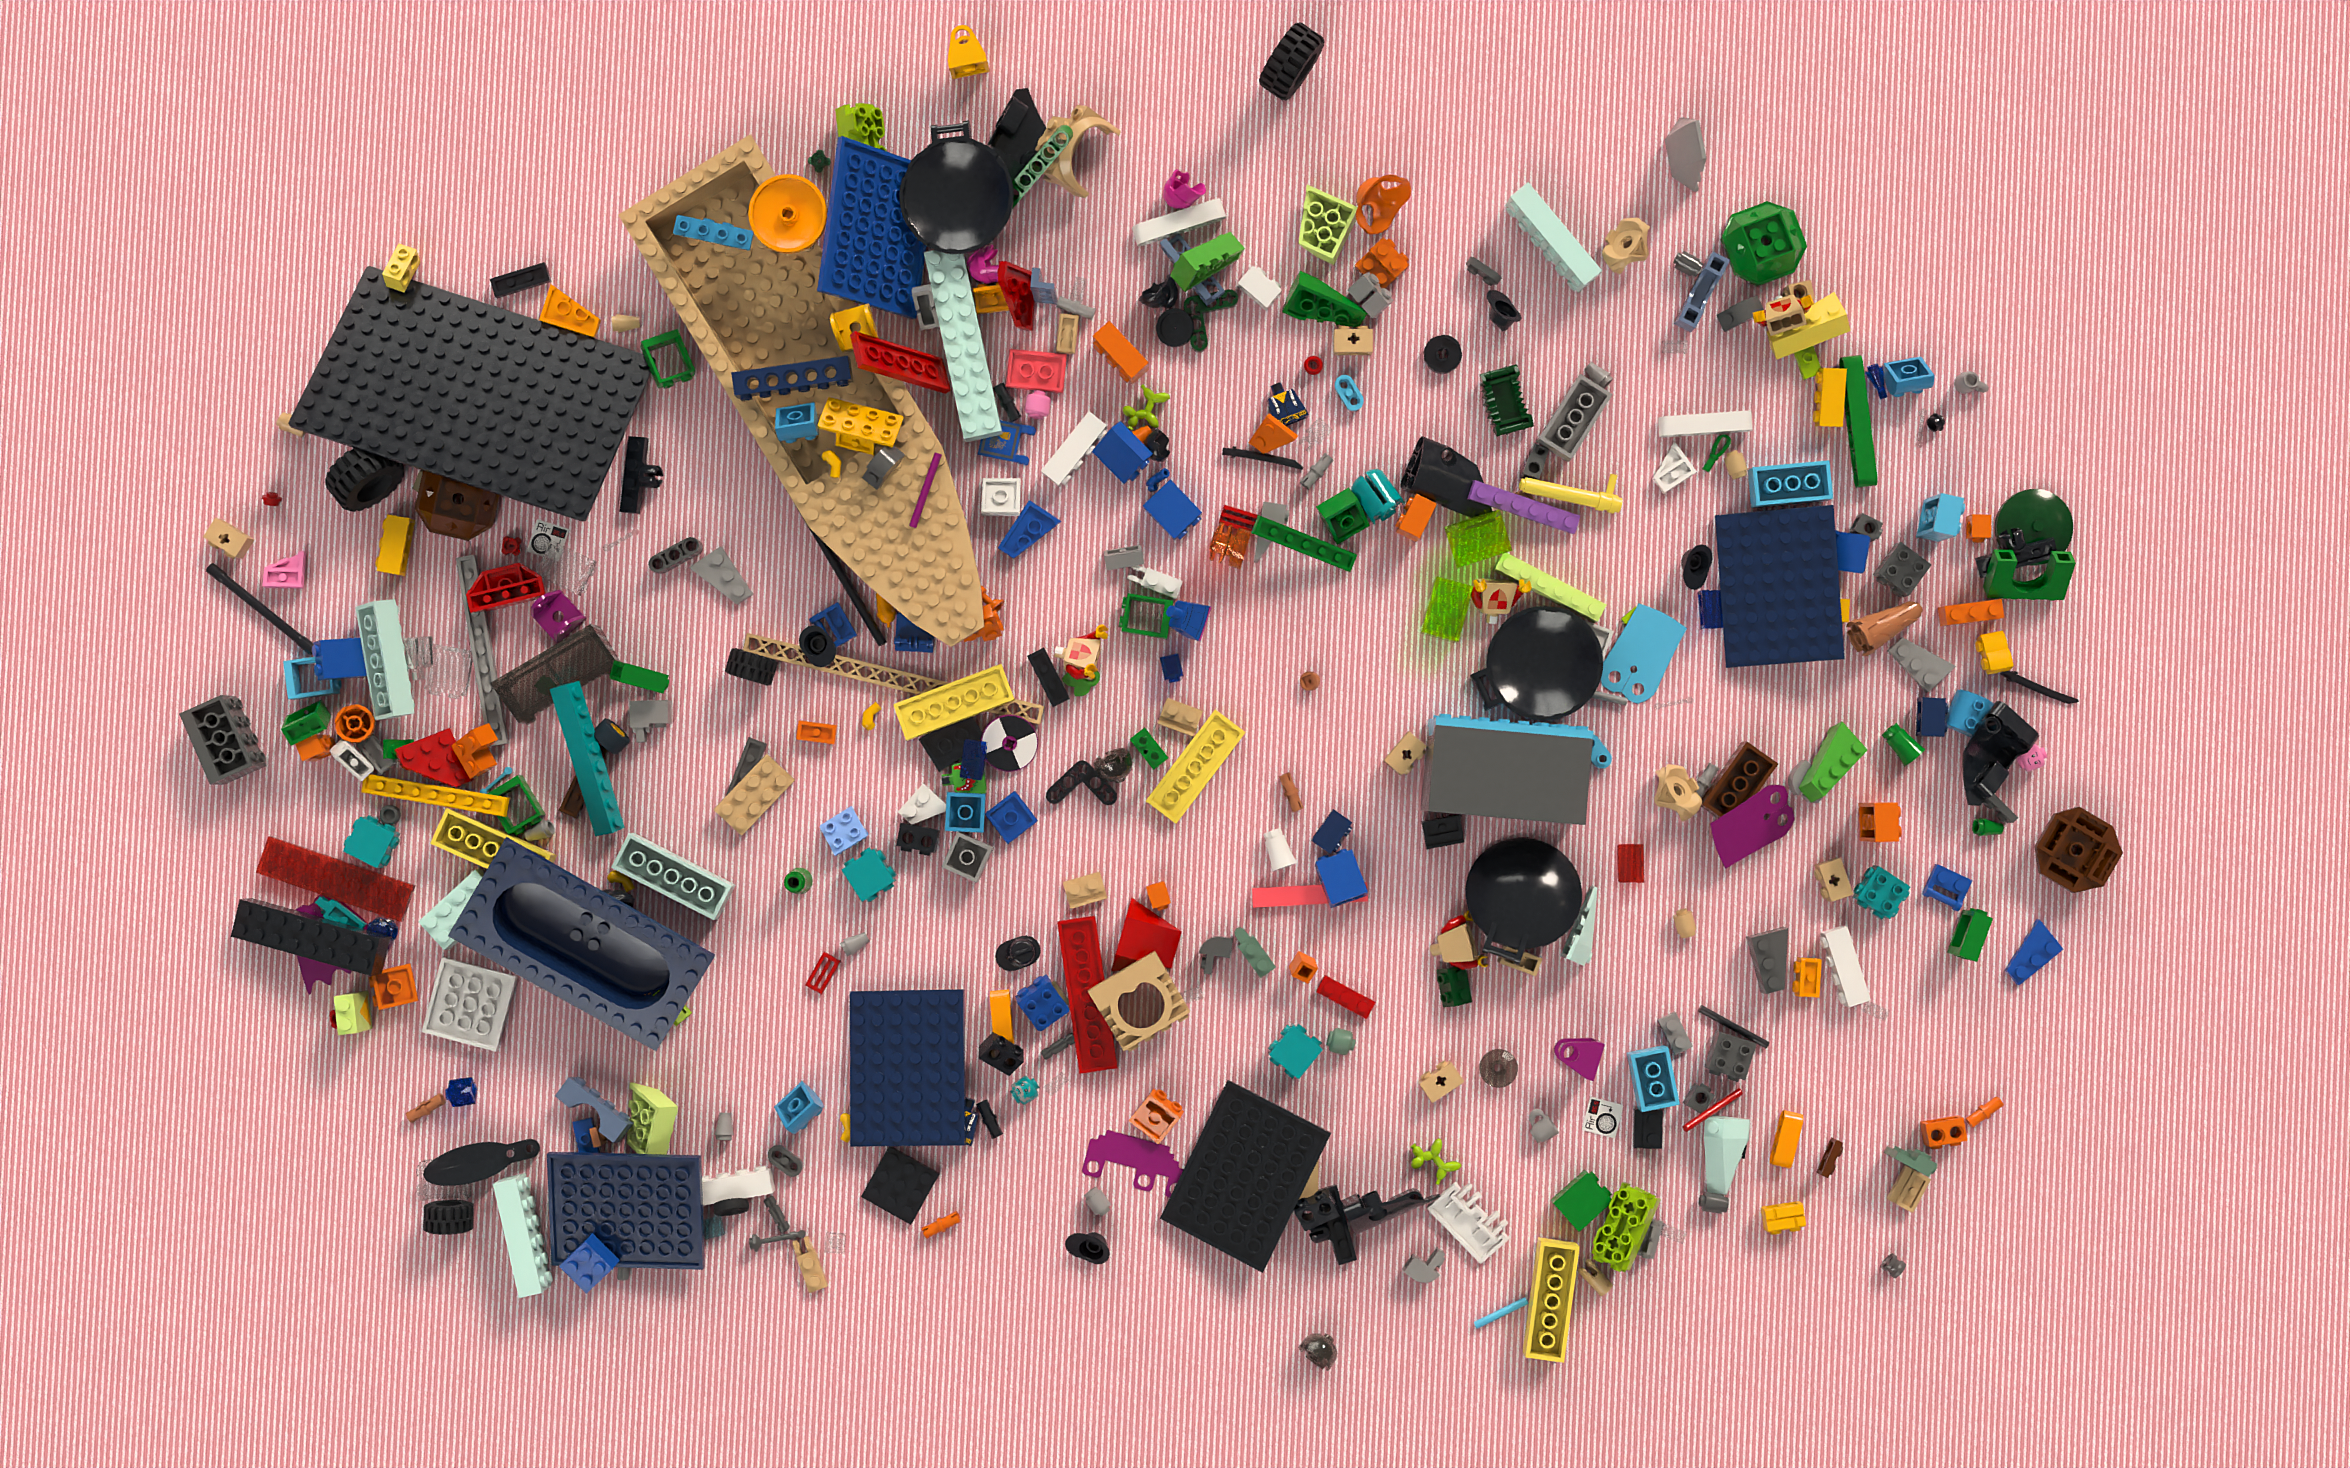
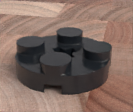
M1449 335L1431 338L1423 352V359L1427 367L1439 374H1448L1455 370L1462 359L1459 342ZM1446 350L1448 357L1440 359L1438 351Z

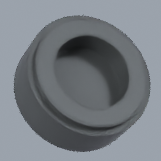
M387 805L381 809L380 819L383 823L395 824L400 820L401 812L398 807Z

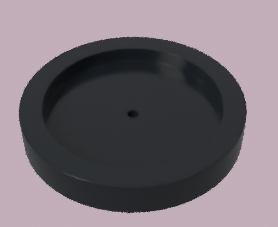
M1172 308L1163 312L1156 324L1157 336L1162 343L1170 347L1185 345L1190 341L1194 333L1192 317L1186 311L1178 308Z

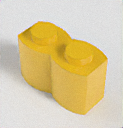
M2003 630L1982 634L1977 638L1975 647L1982 656L1981 667L1986 671L1987 675L2009 671L2013 668V659Z

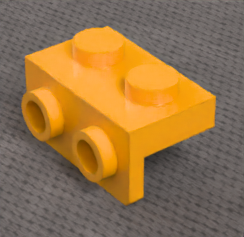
M998 282L993 286L979 284L977 288H973L977 315L1009 311Z
M1797 957V961L1793 965L1796 978L1792 983V991L1795 992V996L1820 997L1822 959Z

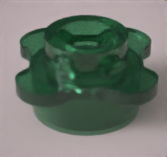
M817 150L816 153L808 158V163L815 167L817 173H821L825 166L831 164V160L826 158L822 150Z

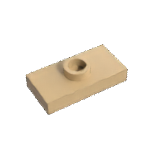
M1060 314L1056 353L1075 354L1079 315Z

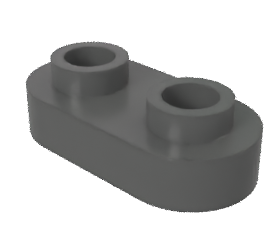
M1470 257L1466 262L1467 270L1473 275L1478 274L1483 277L1482 280L1490 286L1493 284L1498 285L1502 279L1497 272L1474 257Z
M774 1145L768 1151L769 1161L786 1175L795 1177L802 1172V1160L783 1145ZM780 1151L782 1153V1156L777 1157L775 1155V1152ZM791 1163H795L797 1165V1168L792 1169L790 1166Z

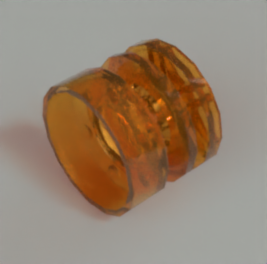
M1220 522L1212 537L1209 548V560L1214 562L1217 553L1220 554L1218 563L1221 564L1224 557L1227 556L1229 557L1228 566L1241 569L1251 530L1239 527L1236 535L1232 534V525L1229 524L1228 531L1223 532L1225 523Z

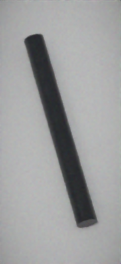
M1703 1005L1699 1007L1698 1012L1765 1049L1769 1046V1041Z

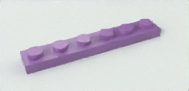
M1473 480L1467 498L1570 534H1575L1580 515Z

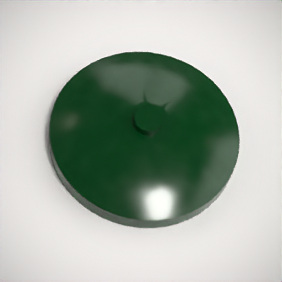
M2028 489L2012 495L2001 505L1995 518L1994 529L2000 548H2002L1999 539L2000 533L2007 530L2010 537L2013 538L2011 528H2019L2024 534L2026 543L2053 537L2057 551H2066L2073 536L2074 526L2071 512L2062 499L2046 490ZM2049 560L2034 563L2028 566H2038L2047 564Z

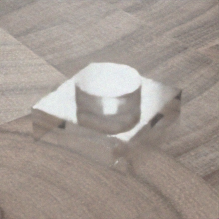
M827 1232L824 1253L844 1254L846 1233Z

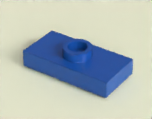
M593 1117L573 1121L578 1152L600 1153L599 1147L594 1148L589 1131L590 1128L594 1127Z

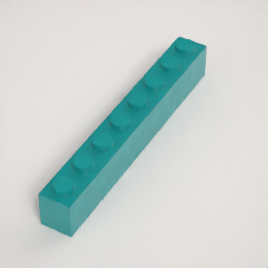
M580 681L549 689L595 837L611 834L625 828L600 745L594 737L595 730Z

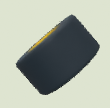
M605 718L594 729L596 740L612 754L618 755L630 742L627 734L610 719Z

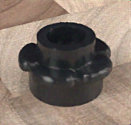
M1934 413L1927 419V425L1933 432L1942 431L1945 419L1943 416Z

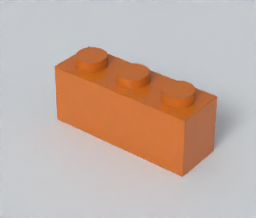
M2002 599L1939 607L1940 627L2004 618Z

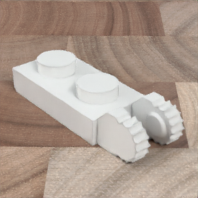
M1139 565L1131 566L1133 570L1143 572L1145 575L1143 580L1134 575H1128V580L1141 584L1142 587L1177 599L1183 583L1182 580L1148 567L1146 569Z

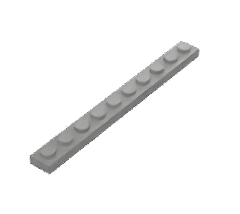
M477 555L456 558L484 725L489 723L498 738V741L491 746L508 744L509 740L486 611L470 613L466 593L480 575Z

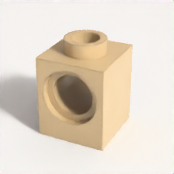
M1811 280L1789 284L1782 292L1783 297L1794 296V290H1798L1801 293V298L1811 294L1812 299H1815Z

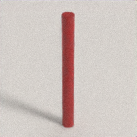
M1738 1088L1684 1124L1682 1126L1685 1132L1690 1131L1743 1095L1742 1090Z

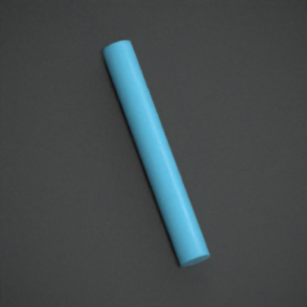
M1526 1297L1475 1321L1476 1329L1529 1304Z

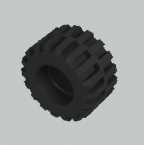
M733 648L730 651L725 672L763 685H772L778 662L768 657Z
M441 1200L424 1205L423 1230L425 1232L451 1235L465 1233L474 1228V1204L464 1200Z

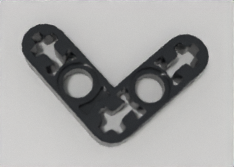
M1083 760L1075 763L1046 792L1048 802L1057 804L1083 782L1103 804L1112 805L1117 801L1116 791L1087 761ZM1079 764L1082 766L1086 764L1087 773H1080L1078 777L1081 779L1077 781L1076 777L1070 772L1074 770L1076 773L1079 770ZM1068 776L1074 780V785L1070 788L1065 787L1063 784L1064 778ZM1094 777L1101 780V786L1096 789L1090 785V780ZM1060 783V786L1067 792L1063 794L1061 791L1058 794V800H1051L1050 792L1052 790L1056 792L1059 789L1056 785ZM1104 785L1108 787L1104 789L1107 793L1112 792L1114 794L1112 802L1109 800L1105 801V795L1102 792L1100 795L1097 794V791H1100Z

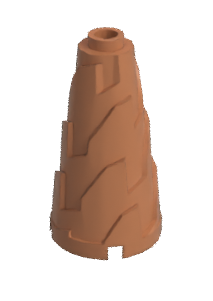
M1908 601L1896 607L1854 619L1848 622L1846 628L1851 627V630L1847 631L1848 638L1857 652L1863 650L1862 656H1869L1899 632L1916 622L1917 618L1921 617L1923 609L1918 602Z

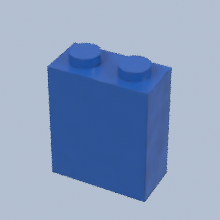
M1121 421L1107 432L1092 451L1123 484L1129 480L1133 482L1140 475L1138 471L1140 469L1143 470L1150 463L1148 459L1153 455Z
M1171 479L1143 505L1144 510L1174 541L1177 538L1181 540L1188 533L1186 529L1190 525L1194 527L1202 520L1200 517L1202 512Z
M361 638L329 639L313 642L312 654L316 660L314 673L318 677V681L367 677Z
M1347 849L1339 850L1336 852V855L1331 857L1324 855L1315 862V868L1330 908L1367 896L1368 891L1352 849L1348 851Z

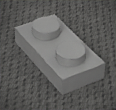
M1675 1011L1657 1020L1674 1055L1693 1047Z

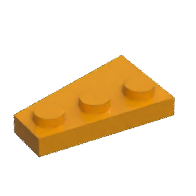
M550 284L539 320L596 338L601 320Z

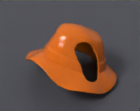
M1389 174L1380 178H1369L1360 185L1356 194L1358 206L1356 220L1367 234H1379L1390 227L1395 215L1410 199L1411 185L1409 181L1405 178ZM1381 182H1399L1401 184L1397 187L1385 189ZM1364 205H1369L1373 208L1371 226L1368 225L1362 211Z

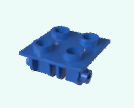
M897 612L896 637H894L895 651L933 653L934 636L913 624L903 614Z

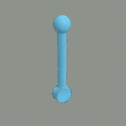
M506 767L504 772L485 789H481L480 793L487 794V791L503 777L513 772L512 768Z

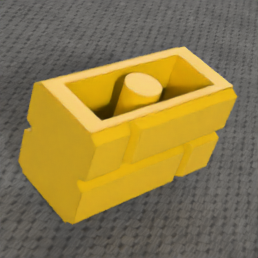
M1800 1201L1762 1206L1760 1208L1764 1230L1770 1232L1771 1235L1781 1234L1782 1230L1789 1229L1790 1232L1800 1231L1801 1227H1806L1804 1207Z

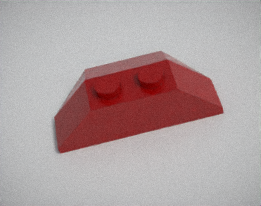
M519 562L482 571L466 593L470 613H476L530 602L540 598L546 592L542 576Z

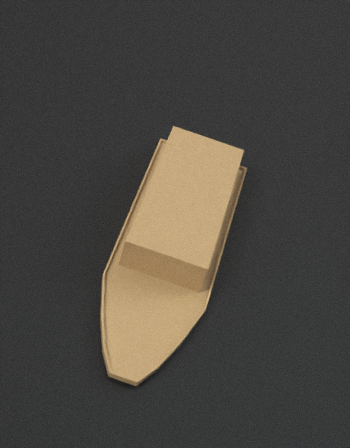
M750 134L618 214L809 528L869 587L913 624L953 647L985 626L981 582L970 534L943 447L902 381L858 368L854 350L842 353L831 326L830 315L854 308L856 305L852 301L817 291L822 250L816 242L804 251L785 254L769 249L754 234L752 240L753 250L731 257V255L726 256L724 245L678 236L673 233L677 215L700 220L707 218L714 220L715 223H730L734 227L753 231L748 215L751 198L763 182L776 175ZM854 323L850 327L852 333L861 330V325L858 323ZM848 356L851 361L853 382H850L845 387H837L836 384L830 385L829 389L818 390V387L810 388L809 392L791 391L789 395L774 393L768 398L753 396L752 400L741 401L734 396L731 372ZM830 369L827 372L828 378H833L836 375L835 369ZM816 372L808 374L809 381H813L817 377ZM791 375L788 382L790 384L795 383L797 375ZM771 378L769 386H776L778 378ZM757 380L752 381L750 389H756L759 382ZM831 397L903 416V422L894 446L904 453L905 456L899 466L888 475L881 488L876 490L862 477L868 468L866 467L885 445L876 443L874 455L836 446V433L819 429V435H816V438L813 440H806L804 437L798 438L794 443L779 441L775 431L776 408L815 402L819 422L827 399ZM831 450L841 459L840 478L830 477L831 466L822 459L824 451ZM936 452L942 456L917 528H913L909 524L933 455Z

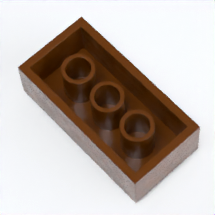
M1741 742L1711 787L1702 797L1701 807L1716 818L1722 817L1758 793L1778 763L1749 742Z

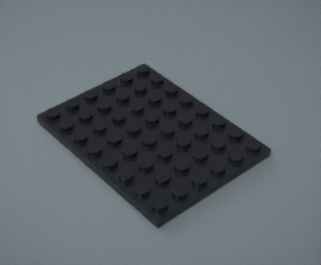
M1227 1080L1160 1219L1263 1273L1328 1142L1331 1132Z

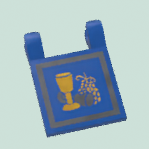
M1000 420L1003 434L980 440L978 455L1028 465L1029 458L1027 456L1017 455L1021 433L1034 436L1036 429L1033 426Z

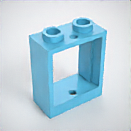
M315 657L283 661L288 699L291 700L340 694V689L342 688L341 679L329 680L330 689L302 693L298 666L315 664Z

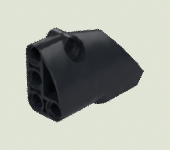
M1028 88L1016 89L996 123L994 134L987 144L1004 161L1012 181L1037 153L1035 149L1038 145V140L1046 130V126L1035 107ZM1039 162L1038 167L1040 168L1043 167L1041 162ZM1023 175L1026 181H1031L1029 176Z
M1421 436L1402 477L1401 488L1412 494H1419L1441 504V506L1480 522H1485L1493 517L1490 506L1467 499L1473 480L1484 483L1478 466L1454 451L1451 447ZM1447 450V456L1442 459V453Z
M1996 701L1982 721L1975 725V732L1963 752V782L1968 805L1981 806L1985 799L1994 795L2009 775L2008 769L2018 756L2028 753L2039 738L2038 732L2004 702Z
M1412 1188L1382 1203L1377 1190L1362 1197L1356 1193L1341 1200L1347 1219L1357 1235L1439 1198L1440 1194L1431 1195L1423 1199L1421 1192ZM1412 1194H1417L1419 1196V1200L1411 1199L1409 1197Z

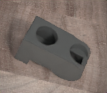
M1534 443L1520 478L1540 479L1548 455V448Z

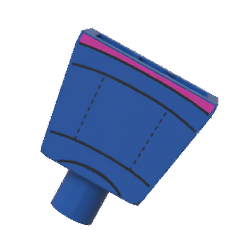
M1177 600L1175 606H1169L1166 611L1167 616L1171 617L1169 627L1186 638L1201 641L1211 606Z

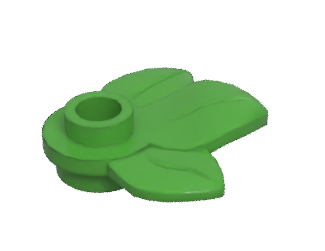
M1098 671L1095 672V678L1089 681L1086 678L1076 680L1069 673H1066L1062 681L1068 686L1075 687V696H1084L1089 693L1092 686L1098 684L1100 674Z

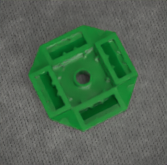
M1768 201L1732 214L1721 236V242L1730 260L1734 275L1750 282V284L1756 287L1793 274L1807 248L1794 210ZM1761 238H1766L1769 242V245H1763L1761 243Z

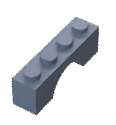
M1715 252L1708 256L1674 322L1675 325L1689 332L1696 328L1704 313L1710 295L1730 261L1729 259Z
M578 1076L568 1077L555 1097L569 1108L577 1107L583 1103L594 1107L600 1117L599 1132L612 1143L620 1142L634 1124L629 1120L630 1117L626 1113L616 1110V1106L611 1101H605L601 1098L600 1092L596 1089H590L586 1086V1081Z

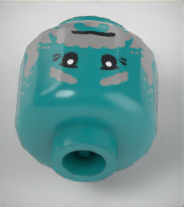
M1023 1076L1012 1084L1010 1092L1018 1104L1026 1105L1038 1097L1037 1089L1040 1087L1034 1078L1030 1080L1029 1077Z

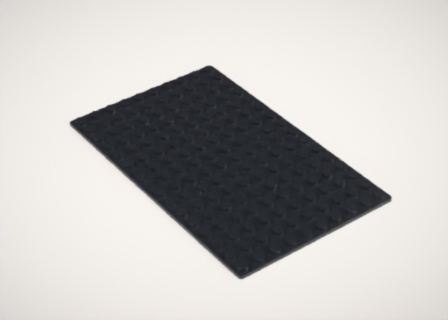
M371 266L366 267L288 422L289 426L582 522L586 521L651 375L644 355L412 279L405 292H401L386 286L382 275L384 270Z

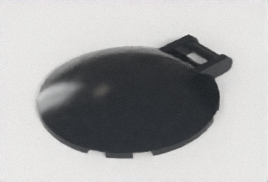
M969 120L963 121L960 124L931 125L932 143L919 154L917 153L911 160L901 181L900 207L903 218L915 237L933 250L946 254H966L979 250L991 243L1001 233L1009 220L1014 200L1011 175L1004 161L993 149L972 139ZM963 131L964 136L948 138L939 137V134Z
M1535 606L1514 614L1501 625L1493 636L1488 648L1487 668L1471 674L1470 678L1477 686L1484 702L1483 707L1485 711L1504 704L1511 711L1529 719L1542 721L1556 720L1576 712L1594 695L1602 677L1603 653L1595 632L1579 616L1560 607ZM1487 676L1497 698L1492 701L1481 679Z
M1513 838L1496 843L1476 859L1467 877L1465 898L1471 918L1487 936L1482 953H1491L1512 960L1514 964L1520 965L1525 949L1547 946L1557 941L1558 938L1567 933L1573 926L1581 908L1582 887L1575 867L1560 850L1540 840ZM1492 942H1495L1500 945L1518 950L1517 954H1515L1504 949L1492 946L1491 944Z

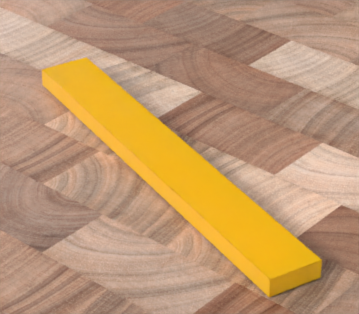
M369 774L363 780L361 790L362 793L507 817L510 799L503 796Z

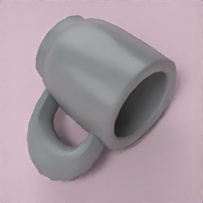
M1971 371L1959 374L1954 381L1956 390L1962 394L1970 393L1973 390L1985 393L1989 390L1988 385L1979 381L1978 375Z
M1534 1109L1530 1112L1529 1121L1532 1125L1530 1132L1537 1143L1545 1142L1559 1133L1549 1116H1545L1542 1110ZM1537 1116H1542V1119L1534 1124V1119Z

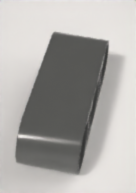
M688 537L652 556L648 562L649 568L658 574L666 573L699 555L703 550V545L700 540ZM691 542H696L697 548L694 551H690L688 548ZM674 551H679L680 557L677 560L672 559ZM657 560H662L663 566L657 570L655 563Z

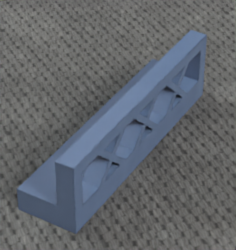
M1177 234L1169 241L1165 238L1160 242L1161 249L1173 264L1178 261L1181 253L1185 252V249L1187 251L1191 249L1180 234ZM1178 240L1183 245L1182 252H1177L1172 246ZM1213 275L1209 277L1212 282L1208 281L1207 278L1193 287L1206 306L1225 293V290ZM1207 285L1216 286L1219 291L1212 296L1207 290Z
M1032 268L1030 288L1034 302L1057 305L1058 297L1055 284L1043 282L1040 268Z

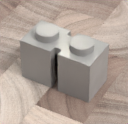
M1370 272L1362 275L1347 290L1358 303L1362 300L1364 301L1373 291L1375 292L1361 305L1372 319L1379 316L1394 301L1391 298V293L1386 288H1381L1378 278L1374 274H1370Z
M931 284L912 288L913 301L917 310L921 331L940 327Z

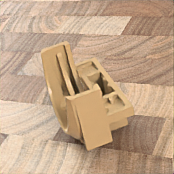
M1077 105L1073 109L1070 119L1052 116L1047 123L1044 134L1039 138L1035 150L1038 152L1061 125L1069 126L1073 131V137L1043 173V179L1049 183L1060 185L1074 196L1086 198L1089 193L1076 181L1071 164L1072 157L1084 136V132L1095 126L1106 135L1115 133L1120 136L1121 130L1088 106ZM1059 133L1061 139L1067 140L1065 134ZM1047 147L1049 153H1055L1053 148Z

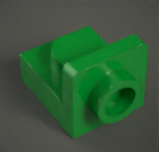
M384 739L383 759H398L394 750L414 742V739Z

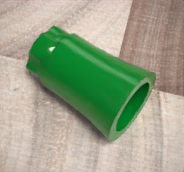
M1897 723L1882 733V736L1899 757L1904 767L1925 751V748L1918 744L1903 728H1900Z
M804 868L791 870L784 879L785 888L795 894L808 892L813 883L812 875ZM795 878H798L799 885L794 884Z

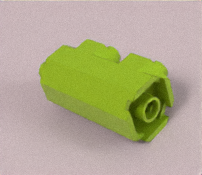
M855 103L856 107L850 108V104L835 109L838 137L844 136L887 151L884 146L879 145L880 138H883L885 135L884 119L879 108H875L872 104Z
M1622 1182L1619 1191L1614 1193L1609 1204V1214L1604 1225L1597 1231L1593 1241L1594 1248L1591 1252L1594 1254V1260L1600 1263H1610V1268L1618 1272H1626V1270L1631 1269L1661 1201L1655 1195L1636 1186L1633 1188L1630 1186L1631 1184Z

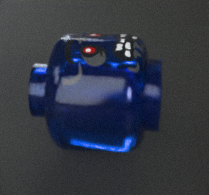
M376 917L367 926L369 931L391 936L390 942L394 941L398 935V926L391 919Z

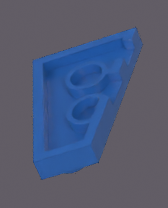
M1029 500L1000 543L998 549L1015 559L1061 523V520Z
M2036 919L2032 930L2024 938L2025 941L2020 949L2016 951L2005 968V971L2016 985L2022 984L2063 950V947L2040 919Z

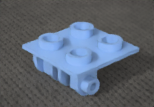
M852 806L819 826L835 856L842 854L848 848H852L853 845H856L862 839H866L869 835L867 830L863 828Z

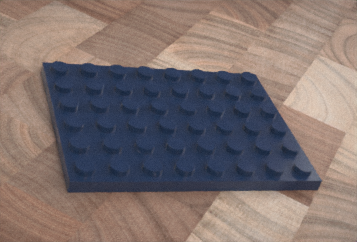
M1834 505L1715 515L1726 668L1845 659Z
M965 990L850 991V1147L966 1145Z
M547 1153L552 1266H560L593 1233L620 1260L615 1267L703 1270L705 1268L701 1155Z

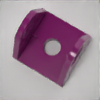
M562 590L542 595L531 606V616L557 644L587 619ZM561 611L564 618L561 622H556L554 615L556 612Z
M1564 1038L1555 1044L1554 1053L1559 1060L1585 1079L1594 1081L1605 1044L1593 1038ZM1562 1043H1565L1564 1045H1562V1047L1560 1048V1051L1558 1052L1559 1046H1560ZM1569 1046H1572V1055L1565 1058V1049Z

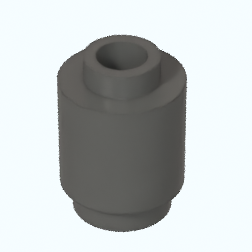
M1685 251L1682 254L1678 252L1673 261L1676 264L1675 269L1695 277L1703 265L1699 258Z
M1704 1192L1703 1195H1700L1698 1204L1702 1211L1722 1214V1212L1726 1213L1728 1210L1729 1199L1724 1197L1723 1194Z

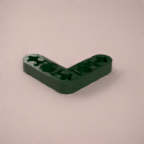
M1225 290V293L1221 295V299H1226L1228 294H1231V297H1235L1232 303H1229L1227 300L1222 301V306H1219V298L1216 299L1214 307L1206 306L1199 295L1188 297L1185 300L1184 311L1192 315L1191 308H1187V306L1190 304V301H1193L1194 304L1198 305L1195 307V314L1200 313V316H1191L1193 320L1197 319L1201 322V327L1194 330L1193 334L1203 331V334H1200V340L1205 343L1202 344V348H1198V345H1194L1197 342L1196 335L1192 336L1190 344L1195 352H1203L1208 346L1203 313L1235 307L1238 303V294L1234 290Z

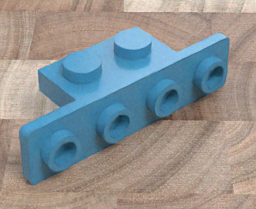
M677 215L673 233L678 236L748 251L751 249L754 235L753 231L734 227L730 223L722 222V224H719L707 218L700 220L682 215Z

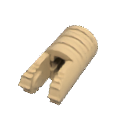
M1587 1259L1585 1264L1593 1274L1590 1275L1581 1267L1578 1269V1272L1600 1296H1603L1613 1287V1284L1590 1259Z

